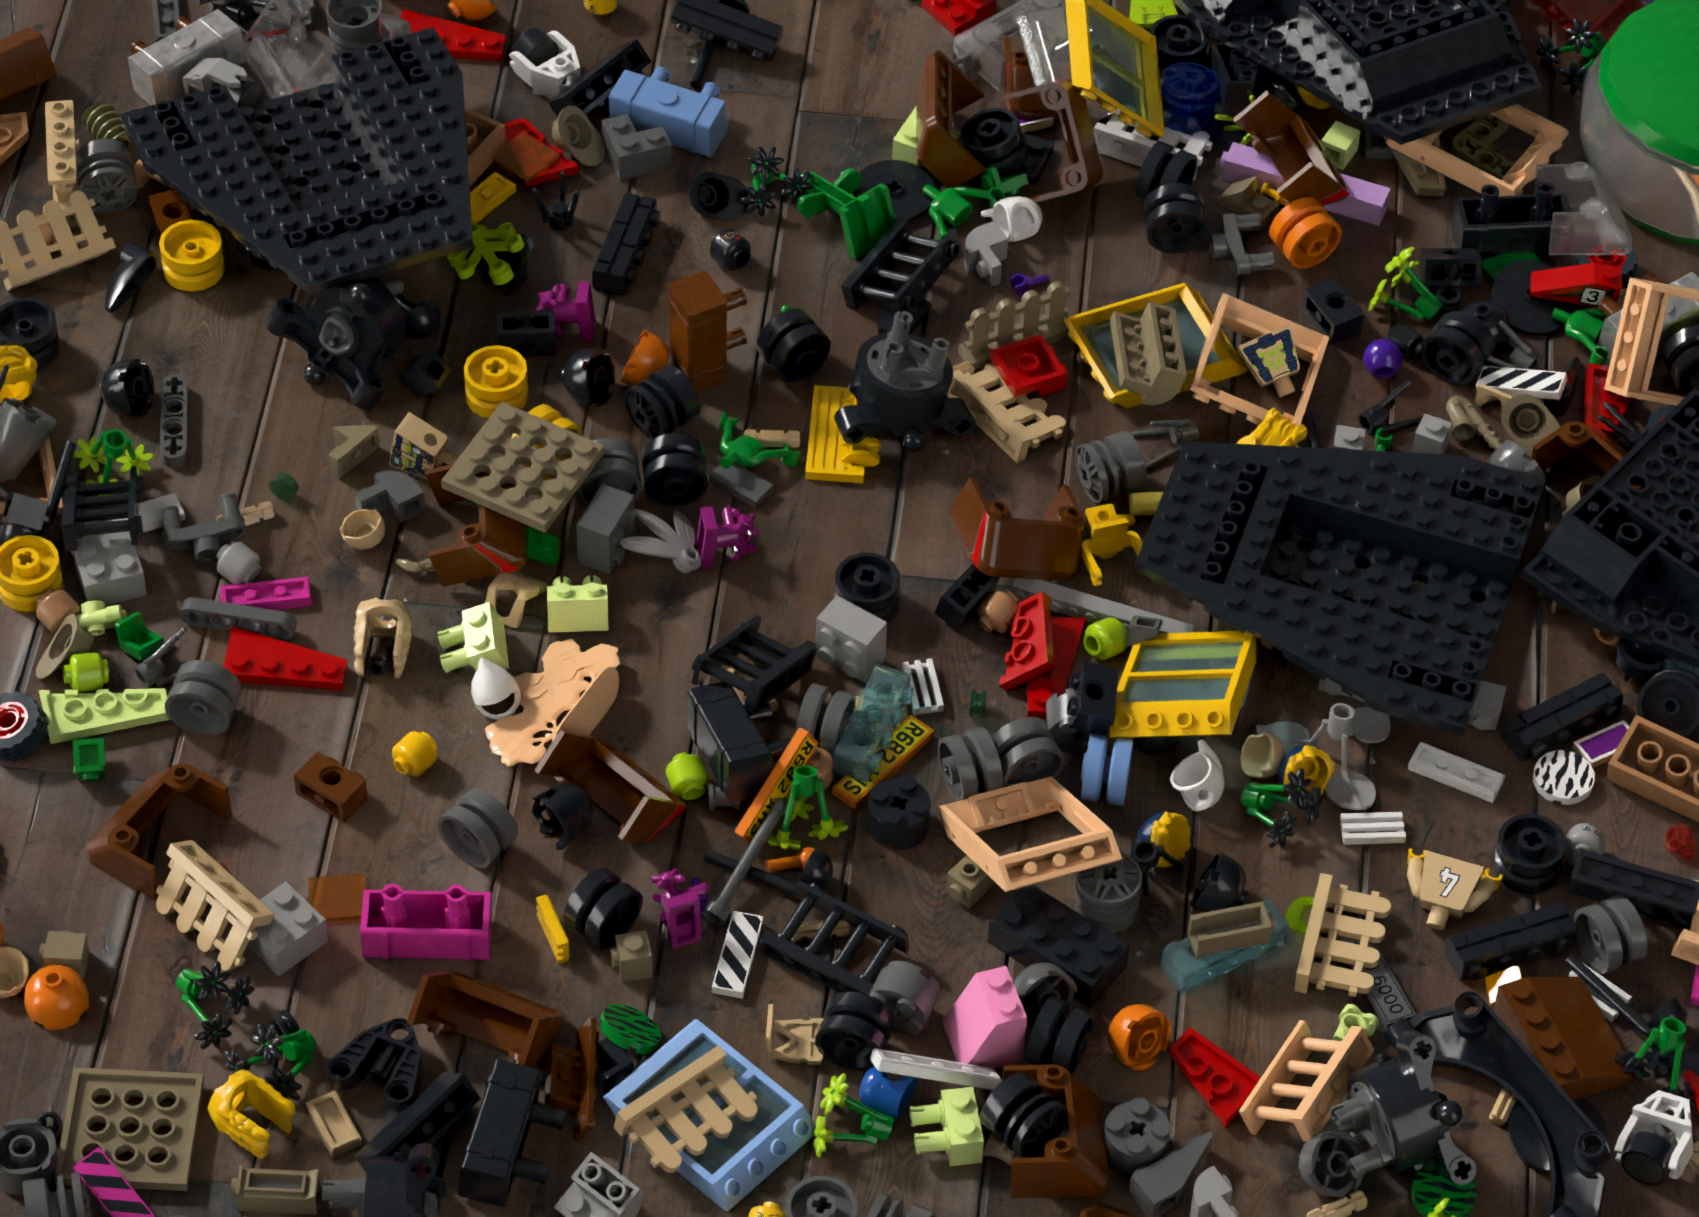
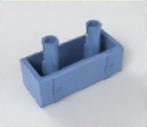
M656 67L651 77L624 70L609 95L610 118L628 114L636 132L663 126L672 146L688 150L693 154L698 153L710 158L713 156L727 131L726 101L717 99V96L720 94V88L716 84L707 82L701 93L667 83L670 79V72L664 67Z

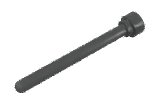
M779 798L775 801L719 897L708 901L702 915L710 923L723 926L730 915L728 911L730 909L729 903L786 809L787 801L785 799Z

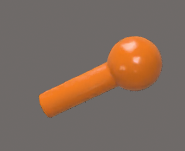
M806 847L795 856L765 860V871L775 872L793 868L804 870L808 858L815 849Z

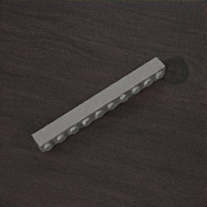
M1015 578L1011 592L1019 601H1024L1043 591L1049 596L1050 610L1071 617L1086 618L1088 622L1095 623L1112 617L1122 622L1128 631L1131 620L1136 615L1163 620L1159 634L1189 633L1195 630V625L1040 579Z

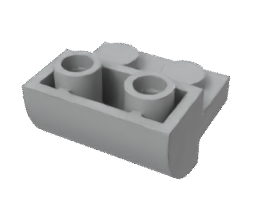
M590 1152L572 1175L571 1179L574 1182L554 1208L565 1217H636L642 1206L644 1194L635 1184L594 1153Z
M1215 1166L1202 1172L1194 1184L1190 1217H1240L1237 1210L1230 1205L1233 1192L1232 1185L1225 1175L1221 1176Z

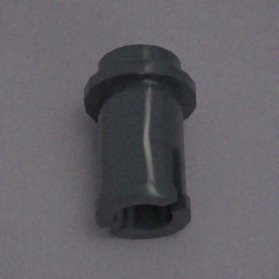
M388 637L380 640L375 653L367 661L368 669L372 674L381 676L390 670L395 640L390 638L387 646L385 644L388 641Z

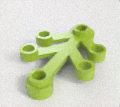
M510 222L501 224L497 229H486L484 225L472 224L473 248L447 255L450 265L456 267L455 270L460 279H467L475 273L474 269L483 257L489 265L490 270L488 274L493 284H506L513 278L514 273L509 263L501 259L499 260L494 252L510 251L515 253L522 250L525 244L521 235L516 234ZM488 239H501V240H503V241H490V242H487ZM471 249H474L469 259L466 261V255L469 253Z

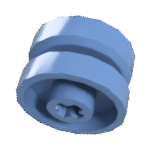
M1090 734L1087 753H1084L1081 781H1083L1081 801L1096 803L1101 797L1104 784L1107 785L1106 801L1108 805L1124 807L1134 740L1117 738L1114 742L1112 756H1108L1107 737Z

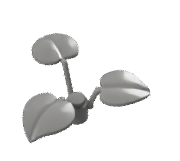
M1337 703L1330 708L1329 719H1322L1321 726L1311 739H1309L1310 734L1308 730L1295 722L1284 721L1256 726L1257 735H1260L1261 732L1273 733L1280 738L1286 754L1301 745L1313 746L1323 731L1327 729L1331 738L1342 740V777H1334L1328 781L1325 788L1327 798L1333 804L1346 809L1366 810L1372 807L1376 796L1375 786L1372 781L1362 774L1348 776L1347 739L1348 736L1355 735L1359 741L1364 743L1384 741L1388 738L1391 729L1389 714L1375 711L1368 706L1353 709L1347 704Z

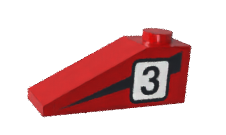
M1600 263L1534 271L1530 275V296L1596 308L1598 303L1608 295H1611L1617 302L1622 289V267Z

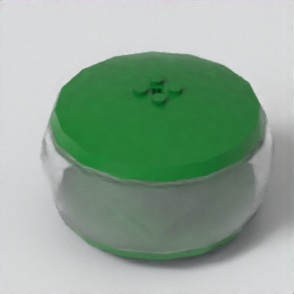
M1656 0L1630 14L1621 23L1589 68L1583 84L1580 138L1587 163L1604 198L1633 224L1676 243L1699 245V0Z

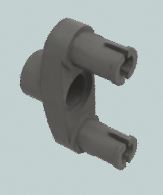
M1260 213L1247 215L1223 214L1221 233L1209 235L1211 258H1225L1236 276L1249 275L1250 272L1274 269L1273 253L1248 254L1244 251L1239 232L1261 231L1262 220Z
M227 493L220 496L222 520L182 528L177 506L162 508L161 512L165 530L162 535L164 547L171 551H194L195 559L200 562L216 560V555L221 549L220 545L233 541L246 532L245 520L240 515L236 494Z

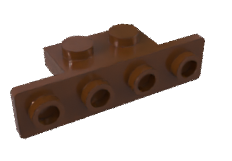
M589 1017L577 1031L576 1050L552 1044L547 1049L545 1105L574 1113L573 1139L579 1141L588 1131L593 1130L597 1118L594 1112L597 1085H594L595 1073L598 1068V1058H595L599 1032L596 1031L597 1019Z

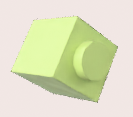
M1335 121L1321 140V144L1336 168L1343 170L1357 152L1360 130Z

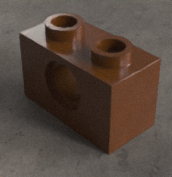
M176 189L148 196L150 217L159 240L162 233L169 226L179 221L197 220L196 217H191L193 214L191 204L180 197Z
M318 751L294 774L297 795L344 823L368 799L366 780L361 774L356 771L351 772L341 766L336 759L326 757Z

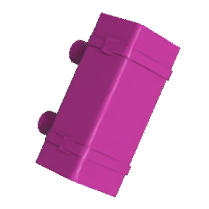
M388 884L383 890H364L360 927L363 958H382L390 960V958L463 959V961H471V959L490 960L493 922L491 892L466 891L461 885H453L447 891H405L397 884Z

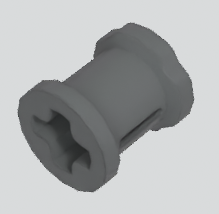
M708 783L709 811H714L715 807H734L736 810L740 809V800L729 802L719 786Z

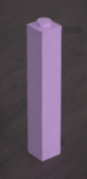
M1233 142L1229 151H1224L1221 157L1220 167L1223 168L1222 180L1235 183L1257 176L1256 190L1259 191L1265 182L1270 184L1274 190H1277L1285 183L1271 158L1264 152L1259 154L1252 147ZM1341 174L1351 194L1343 201L1324 205L1326 210L1379 226L1388 208L1391 188Z

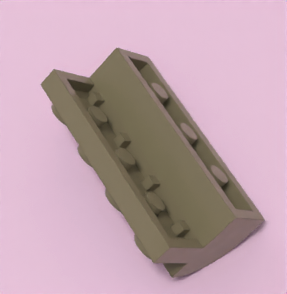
M1149 301L1140 319L1114 311L1110 318L1120 387L1132 393H1140L1141 401L1144 405H1159L1168 402L1178 394L1187 378L1176 309Z

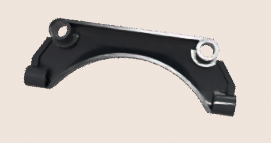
M1465 991L1456 998L1455 1007L1450 1005L1421 1012L1409 1021L1406 1018H1402L1394 1022L1387 1029L1385 1038L1395 1049L1397 1038L1404 1031L1414 1030L1429 1036L1436 1044L1433 1065L1456 1068L1483 1077L1505 1090L1527 1111L1543 1137L1550 1162V1197L1545 1217H1600L1606 1181L1599 1170L1608 1163L1610 1158V1150L1604 1135L1478 993ZM1478 1007L1475 1013L1464 1014L1468 1008ZM1592 1145L1601 1146L1600 1150L1596 1153H1586L1587 1148Z

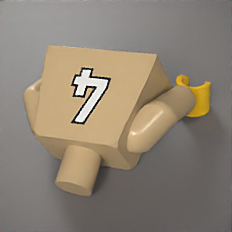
M1412 848L1408 850L1407 878L1412 894L1420 899L1419 906L1430 910L1426 924L1434 929L1444 930L1448 916L1462 918L1465 912H1473L1490 897L1492 892L1498 890L1503 878L1502 874L1498 878L1491 877L1489 875L1491 869L1489 868L1485 869L1483 875V866L1423 850V854L1417 856L1412 853Z

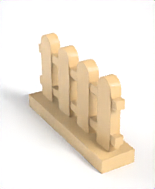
M74 191L69 196L71 207L63 210L57 201L50 200L43 206L44 217L35 219L34 214L29 210L21 211L17 216L18 227L9 229L5 221L0 220V255L4 262L0 264L1 272L7 270L9 274L3 280L7 291L107 254L116 248L112 237L108 239L103 237V233H106L107 230L105 225L99 227L91 208L96 205L93 198L88 200L84 192ZM71 214H74L82 234L74 237L65 218ZM45 224L49 225L56 242L50 246L46 245L39 228ZM21 233L30 252L24 256L20 255L13 236ZM85 241L87 247L78 249L77 243ZM59 250L61 256L52 259L51 253ZM33 260L35 266L26 269L24 263Z
M991 363L986 364L983 371L973 375L968 372L963 374L959 369L953 371V380L947 397L963 399L975 424L1016 463L1026 460L1029 446L1035 449L1039 447L1040 441L1052 436L1055 439L1062 437L1066 423L1065 419L1058 415L1047 417L1045 415L1047 402L1041 398L1029 400L1027 398L1028 393L1014 397ZM998 384L1001 386V388L991 392L986 390ZM1014 402H1017L1019 404L1008 410L1005 408V406L1012 404ZM1033 419L1037 421L1036 423L1031 424L1027 427L1023 425V423H1026Z
M193 840L171 843L166 852L171 858L168 864L171 871L165 884L158 885L155 891L159 895L156 901L157 910L161 914L173 913L176 910L179 913L176 921L177 928L182 933L192 932L197 929L200 932L197 937V945L201 951L206 952L212 951L215 948L219 949L220 953L217 961L220 962L222 970L226 971L243 966L246 959L242 954L249 940H255L258 935L255 928L270 925L275 914ZM188 884L192 888L185 903H183L180 899ZM209 903L212 908L204 922L201 917ZM228 922H230L233 926L225 941L221 936Z
M1320 873L1296 973L1294 991L1307 994L1310 982L1317 984L1316 989L1324 990L1325 986L1349 991L1348 996L1356 997L1357 993L1367 994L1373 989L1374 979L1370 974L1362 972L1363 967H1376L1380 957L1379 952L1375 948L1368 947V943H1380L1385 937V927L1378 922H1373L1374 917H1387L1390 914L1391 903L1388 899L1379 897L1380 892L1372 891L1371 895L1349 891L1347 890L1348 886L1340 884V888L1331 887L1333 875ZM1327 907L1333 908L1334 913L1326 912ZM1342 911L1366 915V919L1344 916ZM1321 932L1328 933V938L1320 937ZM1339 935L1360 940V945L1338 941L1336 937ZM1315 957L1322 958V963L1314 962ZM1336 961L1355 966L1354 970L1331 966L1330 962Z
M718 1045L618 1111L614 1129L621 1137L631 1131L629 1139L633 1144L639 1141L652 1156L650 1163L654 1168L660 1165L666 1172L674 1173L679 1170L681 1165L680 1151L686 1148L690 1154L695 1156L705 1152L707 1140L704 1135L711 1131L717 1138H727L732 1130V1122L729 1118L735 1114L743 1121H752L756 1117L758 1110L755 1103L757 1096L753 1091L747 1094L733 1078L736 1072L732 1067L727 1070L724 1068L727 1054ZM714 1090L729 1106L723 1111L708 1095ZM688 1107L703 1122L699 1127H696L683 1112ZM663 1124L678 1139L672 1145L657 1129Z

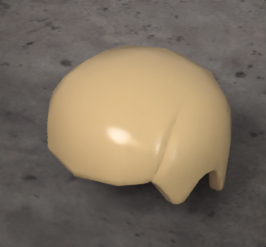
M361 509L353 511L344 518L340 532L347 545L361 551L371 549L381 542L385 535V523L376 509L372 511Z
M1261 732L1260 735H1250L1242 747L1240 758L1242 770L1245 774L1256 778H1270L1277 774L1286 754L1282 740L1273 733Z
M10 946L0 947V998L4 999L21 992L29 976L28 959L20 950Z

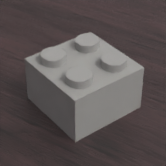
M130 531L110 533L78 541L77 551H73V557L86 602L103 601L105 605L147 596L143 569L136 547L131 545Z
M836 596L816 618V644L818 648L815 656L823 663L842 670L849 677L866 683L885 661L887 622Z
M285 881L259 900L275 915L270 925L255 928L258 935L255 940H249L247 946L275 974L280 976L328 942L326 919Z

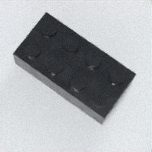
M1034 884L1020 888L989 921V944L1025 967L1039 962L1052 963L1059 966L1070 975L1077 986V993L1074 991L1073 998L1089 1008L1127 968L1128 944Z

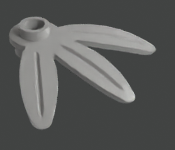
M637 510L636 517L662 540L646 536L627 537L620 540V544L624 549L672 559L674 566L683 573H690L701 566L699 553L693 548L695 544L693 526L688 518L677 510L673 513L676 532L657 516L643 510Z

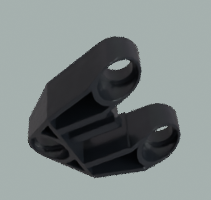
M394 1018L362 1031L327 1063L328 1084L335 1089L348 1090L355 1087L362 1079H365L368 1072L370 1075L375 1076V1079L379 1082L387 1080L392 1072V1076L384 1089L386 1106L396 1112L403 1111L418 1096L422 1076L421 1052L413 1025L408 1024L407 1019ZM399 1029L408 1032V1035L403 1039L398 1040L391 1037V1034ZM345 1074L347 1076L344 1078H336L333 1075ZM403 1096L406 1098L403 1100H394L391 1097Z

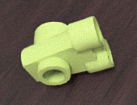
M88 601L81 604V614L77 615L78 626L93 636L104 634L107 628L115 629L117 622L128 617L126 610H122L120 604L109 606L105 609L103 601Z
M1347 1004L1339 1015L1340 1023L1332 1040L1342 1041L1351 1026L1363 1027L1366 1035L1371 1036L1379 1025V1019L1371 1013H1362L1353 1004Z

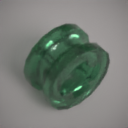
M280 472L276 479L270 482L269 488L274 496L287 502L292 498V495L298 492L299 485L292 476L285 472Z
M976 689L971 690L969 716L973 717L974 714H979L980 717L984 718L986 690H983L982 693H977Z

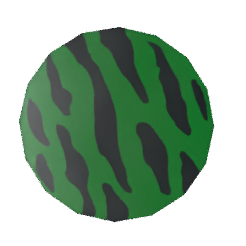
M610 1004L600 1016L599 1021H602L600 1025L602 1032L611 1042L622 1049L628 1050L630 1046L637 1049L635 1051L637 1054H647L653 1052L661 1041V1032L656 1023L646 1014L631 1006Z
M1434 1162L1422 1167L1415 1174L1411 1186L1412 1203L1418 1212L1425 1217L1429 1213L1434 1212L1435 1206L1444 1198L1450 1199L1446 1204L1447 1206L1442 1210L1446 1217H1451L1452 1215L1467 1217L1473 1210L1477 1197L1474 1180L1465 1185L1456 1184L1439 1175Z

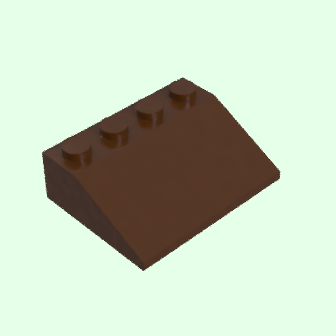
M1525 977L1498 986L1494 1009L1499 1018L1573 1101L1637 1080L1632 1072L1624 1074V1067L1614 1061V1058L1618 1057L1617 1050L1623 1051L1581 977Z

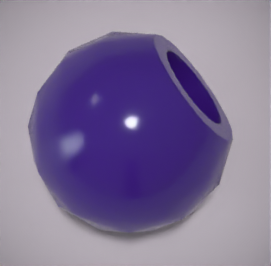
M1388 339L1373 341L1366 348L1363 356L1365 368L1372 376L1377 378L1392 377L1400 370L1403 361L1401 348L1394 341Z

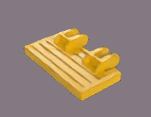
M814 385L805 479L864 483V468L877 466L880 462V457L876 453L881 449V441L879 439L867 437L859 443L848 444L843 440L834 421V415L840 408L848 405H860L848 387Z

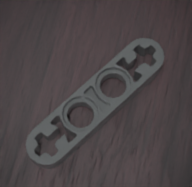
M170 374L161 383L160 452L164 465L172 468L184 465L188 459L189 391L187 379L180 374ZM173 387H177V395H172ZM179 406L182 408V410L178 413H170L167 411L170 407ZM171 428H179L182 430L179 434L170 435L167 433V431ZM172 446H177L175 455H171Z
M187 598L182 605L179 615L183 622L191 626L231 632L233 626L278 640L291 639L297 626L296 618L287 612L201 598ZM247 619L254 620V621H256V622H258V623L251 622V621H249V620H247Z

